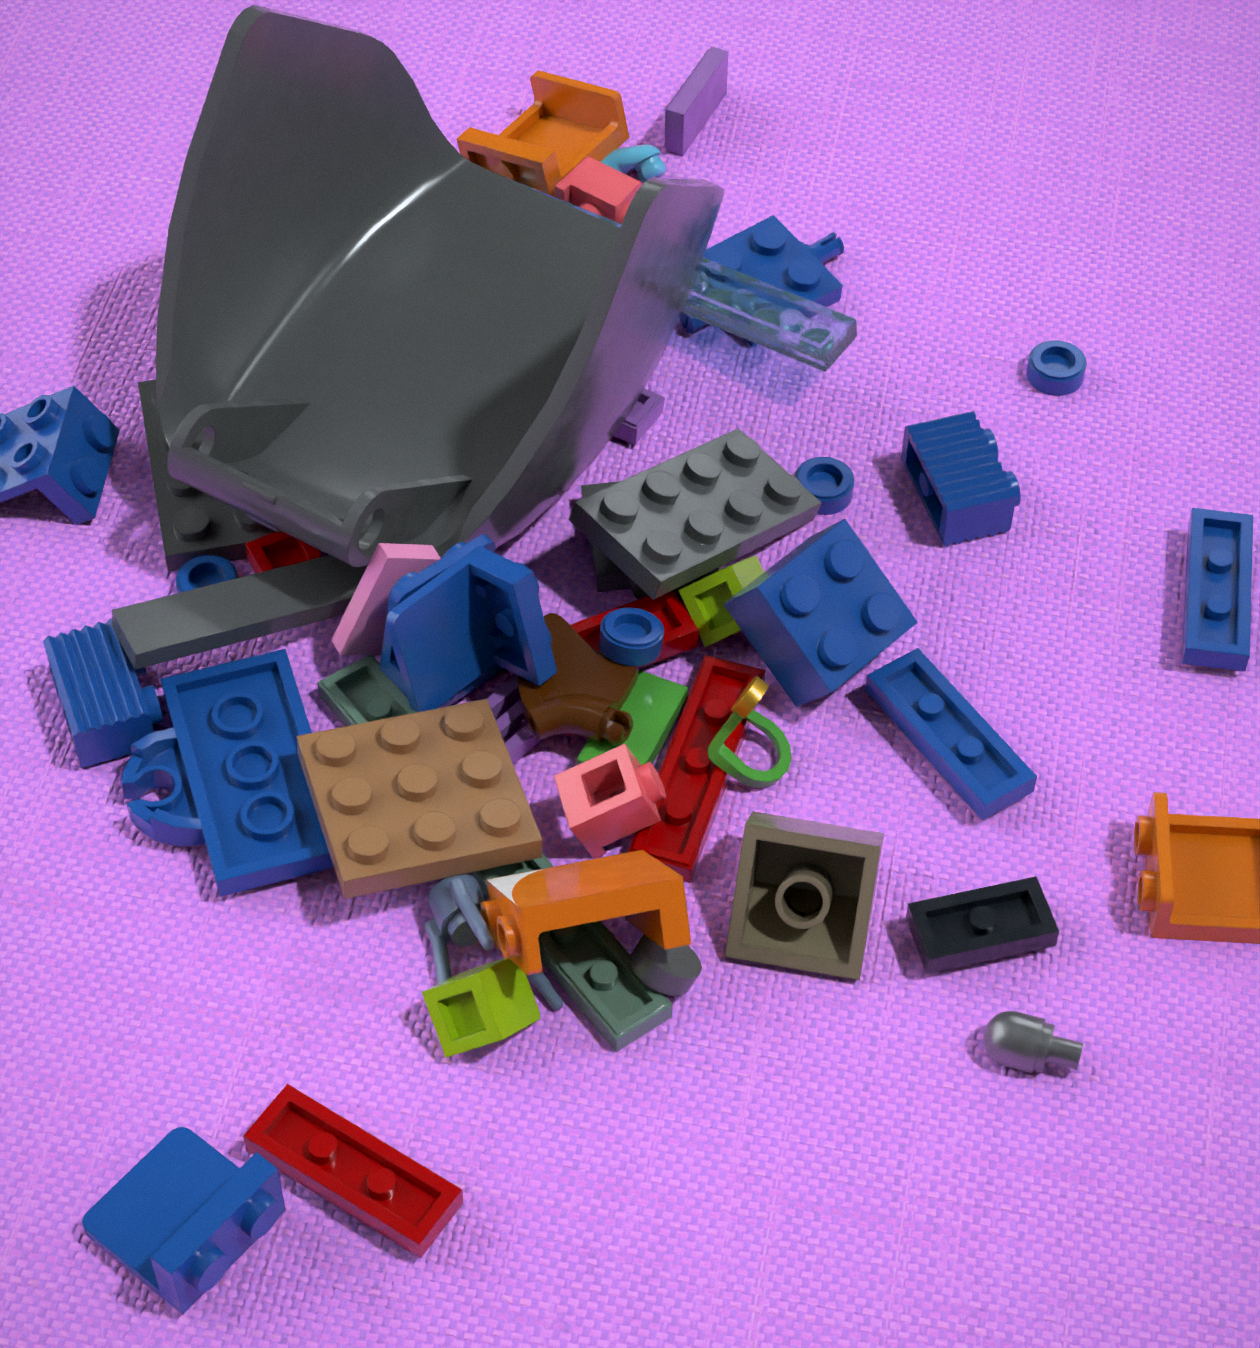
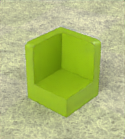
M756 555L730 565L678 590L692 620L699 629V635L705 647L741 631L723 604L764 573Z
M503 958L464 971L422 991L446 1058L501 1041L540 1020L541 1017L526 974L509 958Z

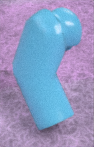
M650 144L615 149L601 161V163L624 174L636 170L639 180L643 183L651 177L660 178L666 172V165L659 157L662 152Z

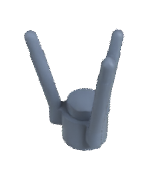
M462 874L444 878L430 890L427 898L434 917L424 925V928L432 944L437 984L451 978L447 947L449 940H452L458 946H470L480 942L485 950H491L495 946V940L480 914V904L486 901V898L478 881L471 875ZM543 972L533 975L526 974L529 981L553 1010H560L563 1007V1000Z

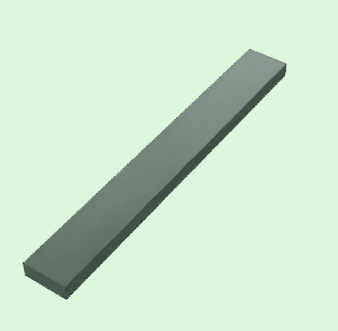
M366 655L317 682L320 698L344 726L416 713L411 709L408 697L379 669L380 663L373 655ZM542 853V858L467 874L473 876L478 881L482 892L489 899L486 879L554 866ZM601 921L546 931L539 935L541 963L616 1052L672 1018L673 1004L664 994L649 988L636 976L630 964V954Z

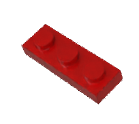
M288 1083L243 1136L246 1151L253 1155L256 1152L259 1153L283 1174L419 1258H422L463 1204L461 1188Z

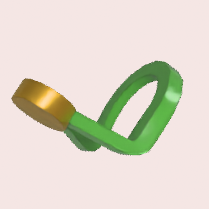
M756 676L738 697L731 709L733 714L710 743L708 757L715 765L741 783L751 787L764 788L774 785L783 777L789 769L792 757L790 744L784 732L773 721L753 710L769 687L766 682ZM742 719L747 720L765 733L774 744L777 761L773 769L766 771L755 770L747 766L724 745V741Z

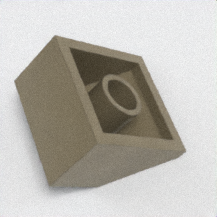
M752 811L744 828L725 957L860 980L885 833Z

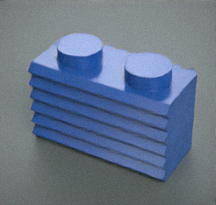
M975 411L905 426L901 460L943 545L949 547L953 542L960 544L965 539L971 542L976 537L983 539L988 534L995 536L999 531L1004 534L1008 532L1012 525L1014 507L1019 506L1021 500L1019 483L1012 471L1002 469V463L998 462L996 438L991 429L981 428L979 419H976Z
M112 618L106 624L97 622L94 627L85 625L81 631L72 629L68 634L60 632L56 637L47 636L43 640L51 676L81 768L132 754L131 745L147 734L154 732L152 725L163 722L154 686L149 685L141 688L137 678L147 674L146 667L134 670L111 625Z

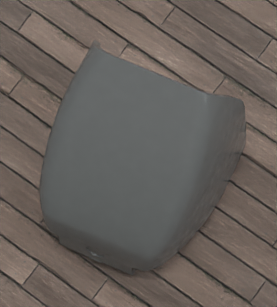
M257 5L244 9L234 20L222 48L185 158L168 228L157 318L155 365L157 413L163 435L169 447L167 458L169 474L174 479L245 513L247 518L278 533L284 532L352 567L368 566L378 543L433 545L442 558L445 552L455 544L460 542L468 543L476 537L486 534L496 544L495 548L520 534L562 496L597 458L634 408L664 354L695 282L724 197V188L704 179L651 177L642 184L634 195L621 228L485 169L463 157L436 125L414 80L395 53L383 42L359 30Z

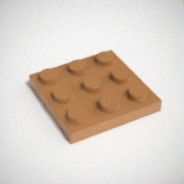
M488 699L297 736L298 757L344 899L542 858L543 839Z

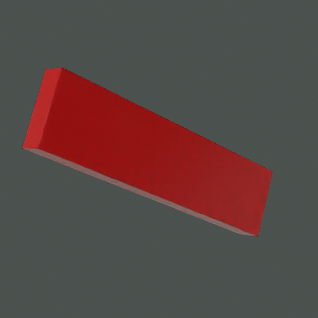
M708 655L704 656L658 773L666 793L665 799L655 803L661 821L635 832L628 852L643 850L683 876V881L691 883L730 779L729 774L709 759L708 747L717 732L733 714L731 709L748 684L756 676L765 682L766 670ZM745 719L740 721L724 741V745L737 757L750 725Z

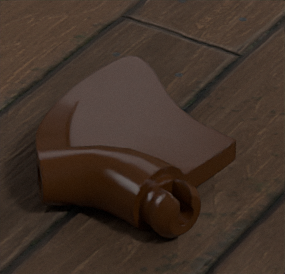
M549 613L544 615L545 624L552 636L551 648L557 673L540 686L518 676L521 708L533 736L537 740L560 734H572L600 743L605 739L614 745L624 743L631 734L633 719L630 713L620 709L638 679V668L613 662L594 650L558 614Z

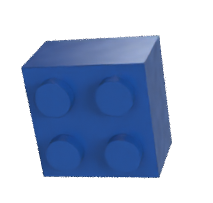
M846 519L810 536L723 604L796 707L835 691L918 623Z

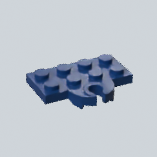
M286 649L161 678L163 695L173 728L149 733L131 745L132 755L122 773L121 784L125 799H136L126 803L130 819L136 828L154 841L178 847L205 844L219 897L334 868L297 753V736L309 734L312 731ZM154 788H165L172 791L169 797L161 801L151 802L140 799L144 793Z

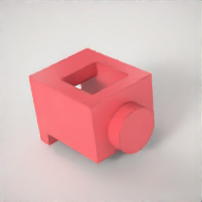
M587 156L555 185V199L621 228L627 209L634 195L642 186V182Z
M626 744L554 775L569 829L594 859L606 854L604 846L661 821L655 803L666 798L662 781L653 764L647 762L641 765Z

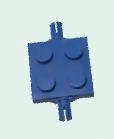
M772 215L706 249L693 284L701 294L703 301L681 312L679 317L681 325L684 329L687 328L688 333H693L704 325L717 320L733 328L751 347H754L840 301L843 285L822 263L843 254L844 244L841 238L832 232L811 245L804 244Z

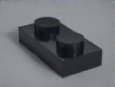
M1037 876L908 903L906 921L926 974L1054 947L1058 940L1059 929Z

